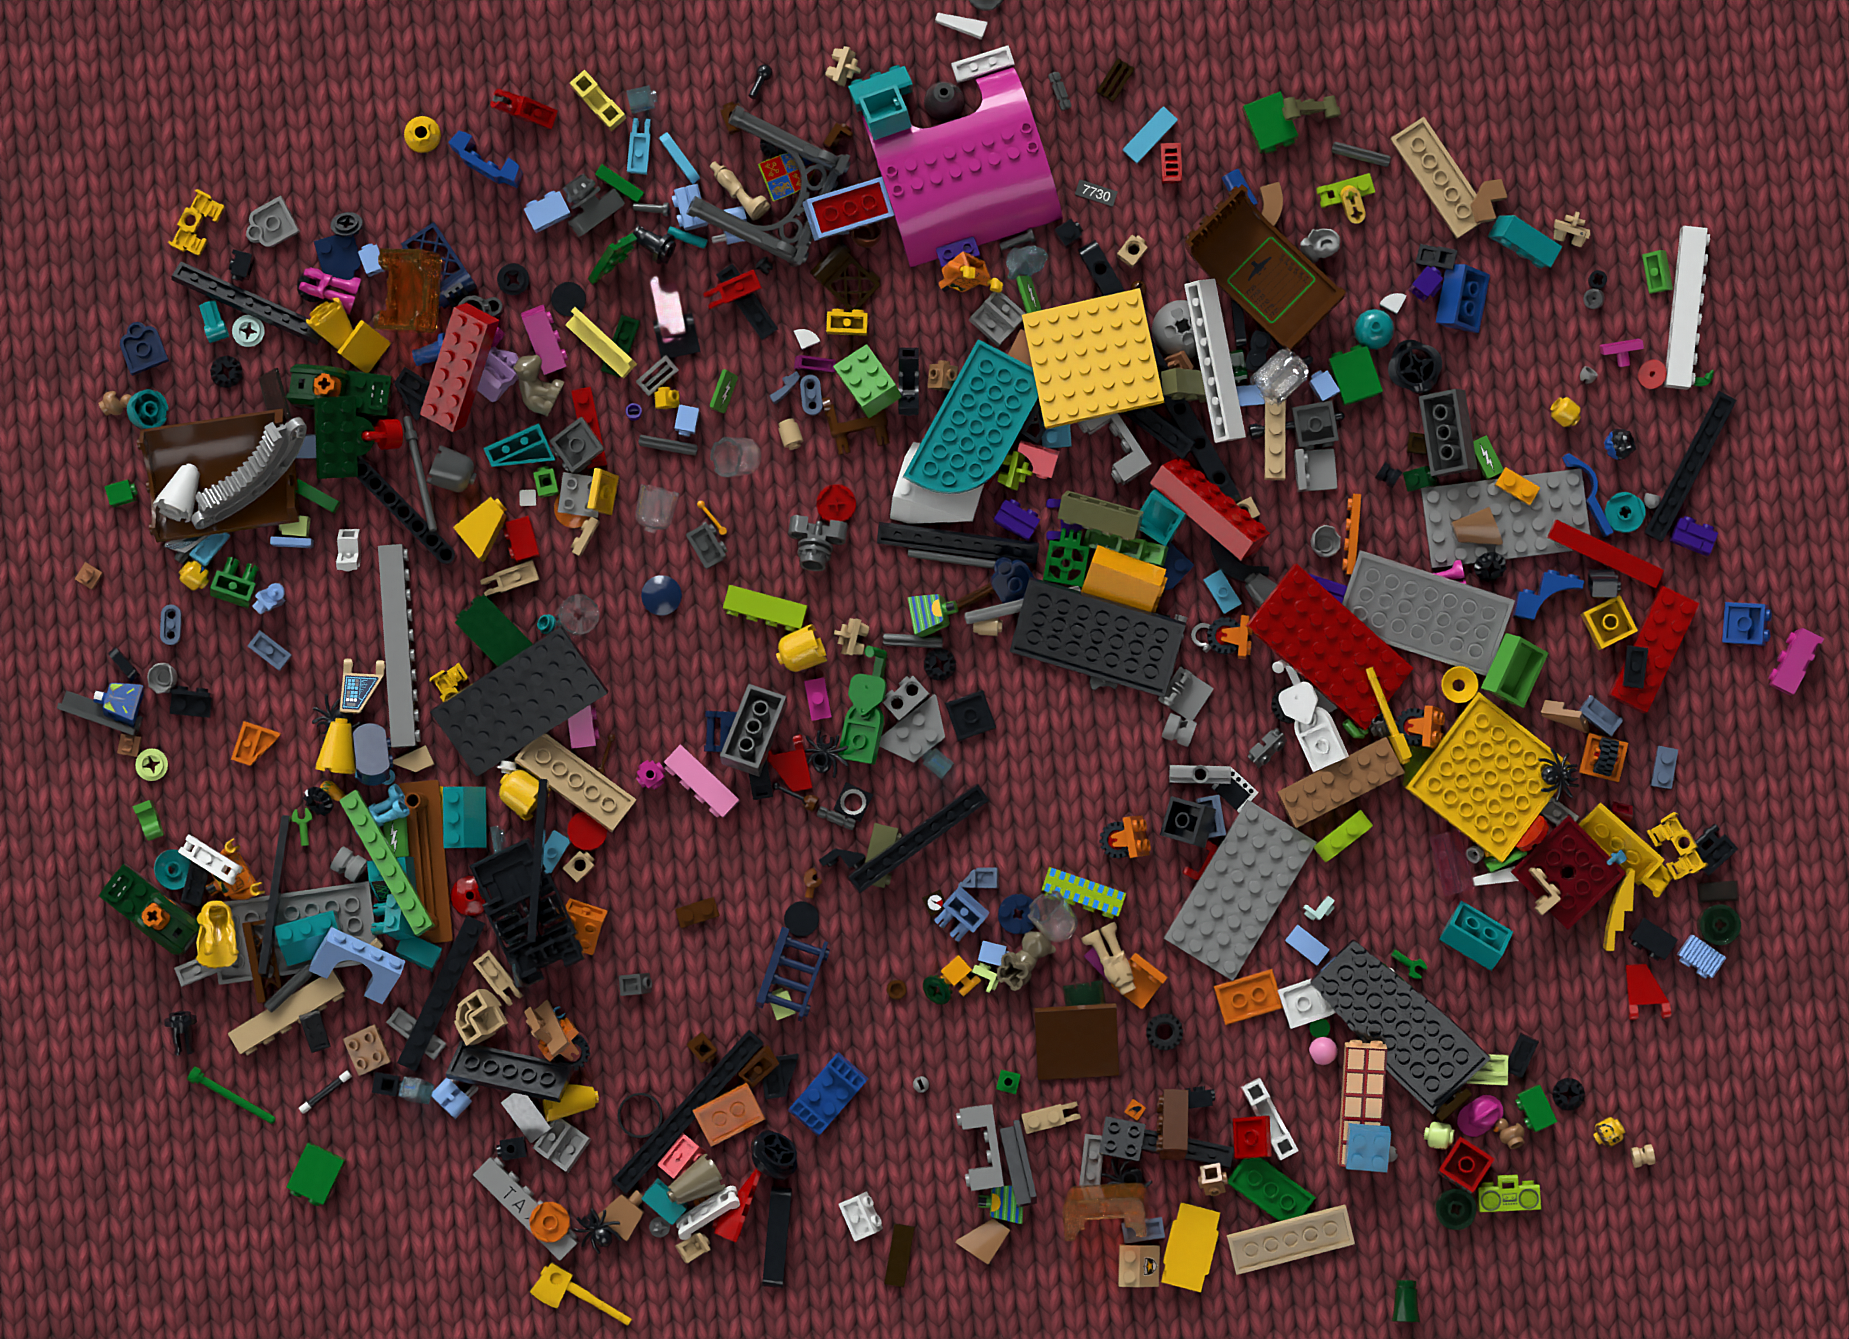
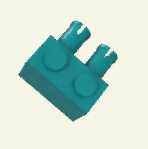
M392 894L387 895L385 903L374 904L373 907L377 908L373 909L374 915L377 917L385 915L383 922L371 924V927H375L371 928V933L374 936L386 934L396 940L414 938L415 933Z

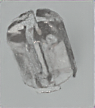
M1282 349L1276 352L1250 377L1251 385L1254 383L1261 391L1259 395L1270 405L1276 403L1279 407L1307 380L1308 369L1305 362L1299 356H1296V353Z
M576 594L568 597L558 606L555 612V618H559L556 621V627L563 626L570 638H574L577 635L578 637L585 636L595 628L599 621L600 612L598 605L586 595ZM576 613V614H578L579 616H583V615H585V616H584V618L581 617L580 620H577V617H574L573 614Z

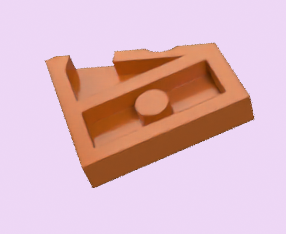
M243 721L231 760L252 766L282 733Z

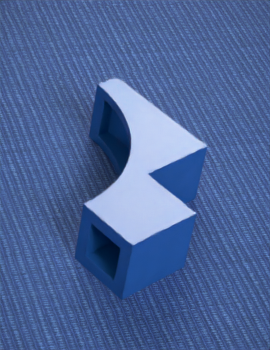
M1548 570V573L1544 572L1541 576L1538 595H1535V591L1523 589V592L1517 593L1512 617L1533 621L1540 605L1547 597L1562 590L1583 589L1584 580H1579L1580 576L1568 574L1567 577L1561 576L1560 572Z

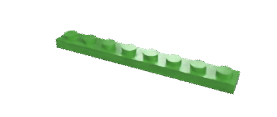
M354 790L340 799L342 807L415 935L420 936L434 927V922L359 791Z

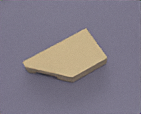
M426 745L393 760V764L414 772L434 765Z

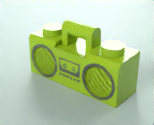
M1497 1175V1186H1494L1493 1182L1481 1183V1187L1476 1188L1478 1212L1541 1209L1540 1185L1534 1184V1180L1522 1181V1185H1518V1175ZM1502 1183H1513L1514 1188H1502Z

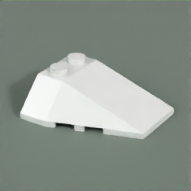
M913 442L904 458L893 493L890 519L907 524L972 522L984 484L964 493L941 494L926 490L904 479L903 475L920 446V443Z

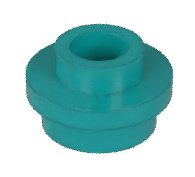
M550 614L542 615L538 620L537 627L541 633L549 634L556 627V619Z

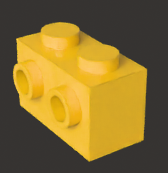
M832 309V312L827 311L826 332L833 335L867 336L868 313H864V310L844 312V309Z

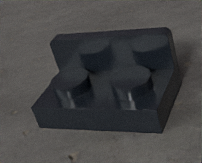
M176 686V689H170L172 696L169 714L211 718L214 694L208 693V689L196 688V691H188V687Z

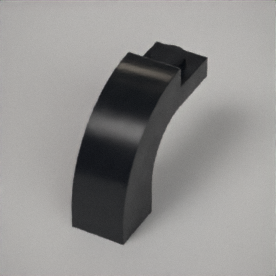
M899 348V392L902 397L898 399V415H919V348Z
M1210 535L1209 547L1212 559L1218 569L1227 577L1246 583L1245 579L1253 572L1255 574L1261 573L1266 577L1269 575V567L1240 563L1227 548Z

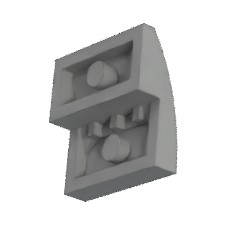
M993 292L969 318V321L999 347L1022 322V315L1026 313L1002 292Z
M560 1118L549 1123L551 1129L540 1136L533 1149L569 1173L592 1139Z

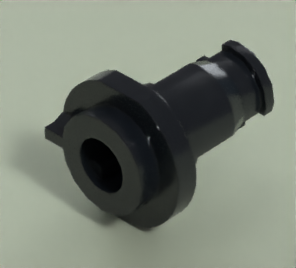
M640 225L637 226L633 232L637 238L636 242L653 254L652 260L655 263L668 264L676 247L675 237L670 233L664 236L656 235L645 230Z
M190 1011L170 1013L169 1017L164 1020L165 1027H171L173 1044L175 1046L174 1054L177 1056L182 1052L180 1033H185L187 1055L195 1052L192 1047L193 1034L191 1025L197 1023V1016L192 1015Z

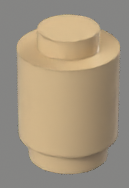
M793 418L780 422L778 430L784 447L789 448V450L799 448L803 438L797 422Z
M999 617L973 624V632L978 633V635L998 636V632H1002L1003 620H999Z

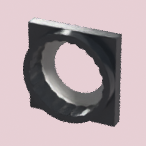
M846 782L833 810L861 822L873 794ZM851 793H856L862 798V806L857 811H849L845 807L844 800Z

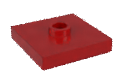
M1270 1116L1233 1118L1234 1158L1272 1157Z

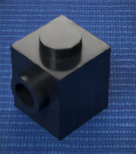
M1072 219L1054 229L1055 236L1065 250L1082 239L1081 232H1083V229L1077 221L1073 222Z

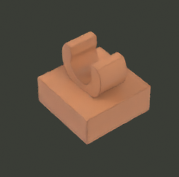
M1184 350L1169 355L1165 359L1170 369L1192 370L1194 367Z
M85 562L75 580L94 590L104 573Z
M121 734L117 753L138 757L142 737Z

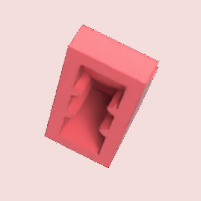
M1021 440L1017 452L1022 453L1030 460L1033 466L1032 473H1036V476L1042 479L1052 478L1060 451Z

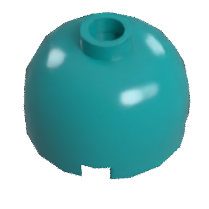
M1367 310L1360 314L1355 322L1354 335L1358 343L1363 347L1368 346V349L1373 350L1381 349L1388 345L1393 338V321L1382 310Z
M145 389L135 393L129 399L127 415L134 426L140 429L161 427L167 419L166 411H168V404L160 392Z

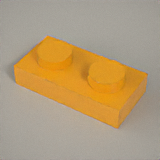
M1507 467L1504 468L1495 483V486L1529 506L1540 489L1539 486Z

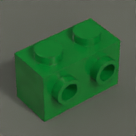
M1540 1084L1516 1094L1517 1099L1515 1103L1519 1111L1523 1110L1526 1116L1524 1122L1528 1130L1532 1129L1533 1132H1537L1558 1122Z

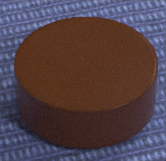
M895 979L888 983L886 991L890 998L898 1000L905 996L907 987L903 981Z

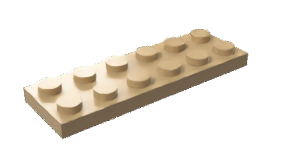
M1422 117L1390 138V141L1456 239L1481 224L1475 222L1470 206L1476 196L1475 191L1425 117Z
M546 733L524 746L514 762L539 780L547 779L551 789L610 832L614 831L636 802L634 797Z
M1346 1205L1227 1235L1236 1275L1355 1244Z

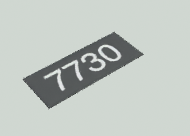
M1079 180L1075 195L1113 207L1118 191Z

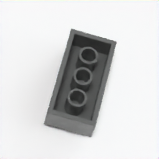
M1452 389L1419 396L1431 476L1442 477L1476 470L1477 463L1465 390Z
M748 684L720 754L721 764L760 777L788 705L787 696Z

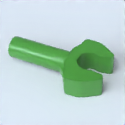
M305 808L306 816L304 819L299 818L298 809H295L292 814V821L299 825L301 846L309 845L307 824L313 820V814L308 808Z

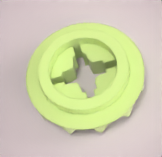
M146 749L136 759V771L145 780L157 781L168 770V760L163 752L157 749ZM150 757L153 762H160L155 766L154 771L151 768H144V766L150 763Z

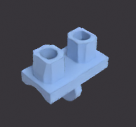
M273 583L267 589L259 591L255 595L258 600L253 605V608L259 614H263L265 611L269 612L273 608L281 606L285 602L283 599L285 595L284 587L279 583Z

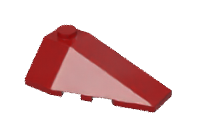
M757 1168L737 1192L736 1197L739 1198L740 1206L736 1209H729L720 1217L715 1218L712 1228H715V1234L734 1242L738 1241L762 1174Z

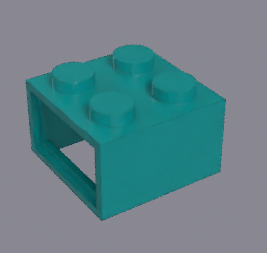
M896 84L858 97L863 116L873 140L912 127L908 110Z
M1155 488L1140 510L1144 512L1140 530L1163 546H1166L1174 538L1187 514Z

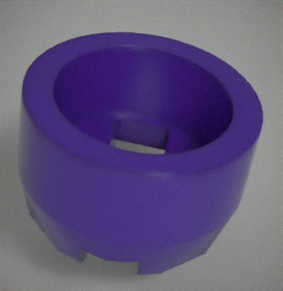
M631 403L626 407V416L630 420L636 421L642 416L640 405Z

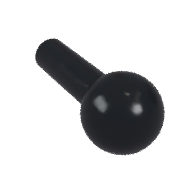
M763 64L758 67V77L748 95L751 99H756L764 81L771 78L773 71L769 65Z

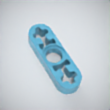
M666 132L660 136L659 140L692 185L700 180V176L670 135Z

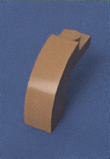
M1279 182L1259 188L1263 206L1262 215L1273 226L1276 225L1283 206V194Z

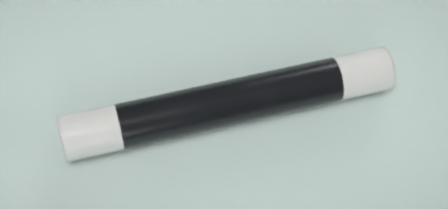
M348 1070L300 1106L299 1110L303 1114L351 1078L352 1075Z

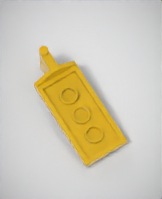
M1600 802L1578 825L1611 858L1612 853H1618L1619 850H1622L1627 859L1619 864V866L1625 872L1627 868H1632L1635 871L1634 882L1638 886L1644 883L1653 891L1655 897H1660L1673 878L1670 870L1662 865L1665 859Z

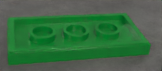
M1262 1158L1242 1159L1228 1178L1230 1186L1278 1221L1304 1215L1316 1199V1197Z

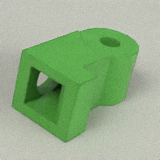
M152 800L132 806L148 841L164 835L159 815Z

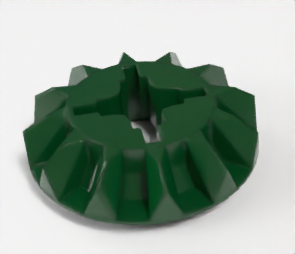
M930 975L923 981L924 993L932 1002L943 1005L952 998L951 994L953 991L949 989L950 984L945 983V978L940 979L938 975Z

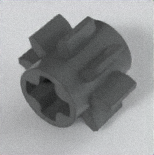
M1379 713L1376 718L1371 720L1372 723L1369 729L1374 737L1384 738L1390 732L1383 714Z

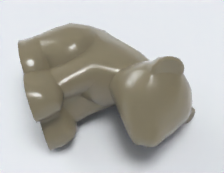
M540 356L520 357L513 369L518 376L522 400L529 410L548 417L564 382L556 379L552 383H548L538 378L542 365Z
M1029 931L1024 933L1022 950L1016 954L1008 952L1002 955L1001 965L997 969V978L1000 983L1004 981L1011 986V990H1019L1031 979V972L1037 960L1056 952V948L1051 944L1048 937L1041 932Z

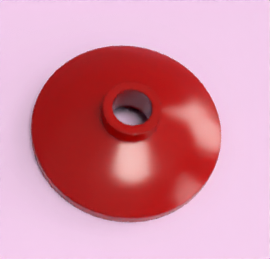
M465 876L459 879L451 890V901L454 908L466 916H476L485 911L482 905L486 902L484 899L482 900L474 876ZM468 892H473V899L469 900L467 898Z

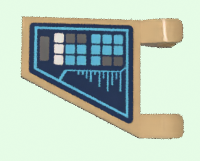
M344 659L340 712H362L384 677L386 666L383 660L376 661L375 675L352 673V659Z

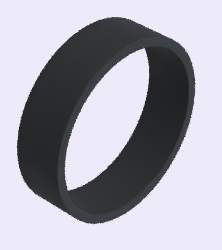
M635 1093L622 1101L617 1117L620 1127L626 1134L635 1138H644L655 1133L660 1127L663 1111L660 1103L653 1096L646 1093ZM633 1096H647L659 1108V1123L649 1134H632L622 1124L621 1109L624 1103Z

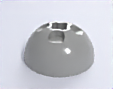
M1176 300L1164 305L1154 317L1152 337L1158 349L1167 356L1183 350L1189 359L1198 355L1187 300Z

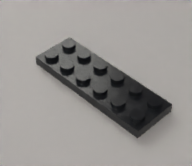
M460 1041L446 1071L447 1079L560 1103L573 1074L574 1067L571 1064L549 1061L477 1044L466 1046L465 1042Z

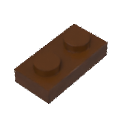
M714 897L675 909L681 928L720 916Z

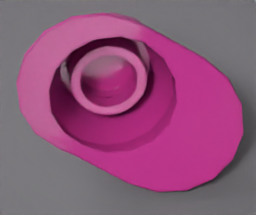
M1482 1095L1459 1112L1457 1117L1459 1129L1470 1137L1484 1134L1494 1127L1499 1118H1502L1503 1106L1494 1096Z

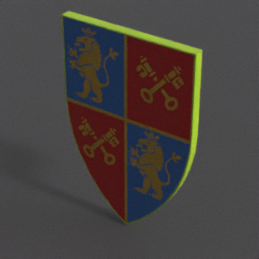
M788 153L758 164L772 201L800 190V172L796 162ZM800 157L805 169L815 165V163ZM815 169L807 174L808 182L811 179Z

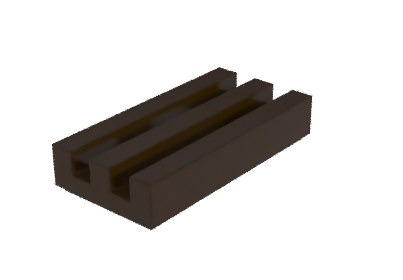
M1117 58L1096 92L1114 102L1135 68ZM1118 65L1122 66L1106 92L1102 91ZM1127 69V74L1121 81L1113 96H1110L1109 93L1115 86L1116 82L1118 81L1124 70Z

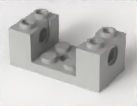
M1118 413L1079 422L1078 426L1082 432H1087L1089 436L1110 423L1109 429L1115 437L1119 436L1122 449L1126 454L1130 453L1113 464L1111 475L1117 484L1120 482L1123 486L1150 468V461Z
M992 1104L960 1108V1113H956L958 1126L962 1125L963 1130L987 1126V1130H983L985 1143L989 1142L990 1150H986L988 1163H992V1166L968 1169L969 1174H965L967 1187L971 1186V1191L1004 1186Z

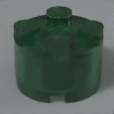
M1719 904L1702 910L1698 916L1696 926L1699 936L1706 943L1715 946L1727 945L1739 935L1741 920L1731 907ZM1718 920L1719 923L1723 924V927H1720L1719 930L1718 927H1715V923H1717Z
M1103 980L1092 981L1091 985L1089 982L1076 983V988L1074 984L1062 986L1065 1006L1106 1004Z
M1449 1188L1442 1191L1436 1197L1433 1210L1437 1221L1441 1225L1452 1230H1461L1472 1224L1476 1216L1477 1206L1474 1198L1468 1192L1458 1188ZM1453 1204L1459 1205L1457 1214L1450 1211Z

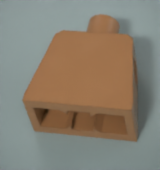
M635 1190L630 1198L621 1194L604 1209L606 1210L604 1223L619 1221L620 1225L608 1226L626 1241L631 1237L644 1214V1211L638 1207L643 1201L641 1199L643 1194L638 1190ZM603 1211L598 1214L600 1220L603 1215Z

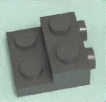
M1332 401L1291 408L1297 448L1302 447L1304 451L1315 449L1314 445L1322 444V448L1334 446V442L1339 441Z
M583 417L577 419L550 440L553 445L551 449L554 454L562 458L564 461L562 465L565 470L573 474L581 472L592 463L591 460L606 450Z

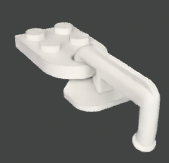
M1283 659L1275 662L1272 665L1274 672L1281 673L1286 668L1294 685L1279 694V703L1284 714L1295 719V733L1312 771L1315 772L1349 757L1332 717L1323 708L1316 707L1318 697L1313 686L1308 682H1304L1302 676Z
M1311 979L1277 990L1290 1029L1335 1013L1334 1008L1311 985Z

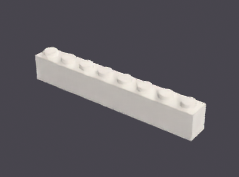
M1683 226L1680 229L1666 359L1667 376L1664 381V387L1688 390L1695 383V373H1692L1693 365L1697 363V353L1694 352L1695 345L1699 344L1700 334L1697 333V325L1700 326L1702 314L1699 313V305L1702 306L1704 294L1701 293V286L1705 285L1706 274H1703V266H1706L1708 261L1705 247L1709 246L1710 234H1707V228Z
M1206 279L1184 284L1215 443L1245 438L1215 279Z

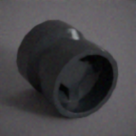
M1385 461L1375 478L1386 482V485L1392 489L1401 476L1402 471L1392 468L1391 464Z

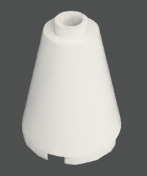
M192 464L182 465L155 499L153 507L156 508L158 506L160 508L159 513L170 519L180 521L183 518L186 519L185 522L191 521L200 473L197 471L198 468Z

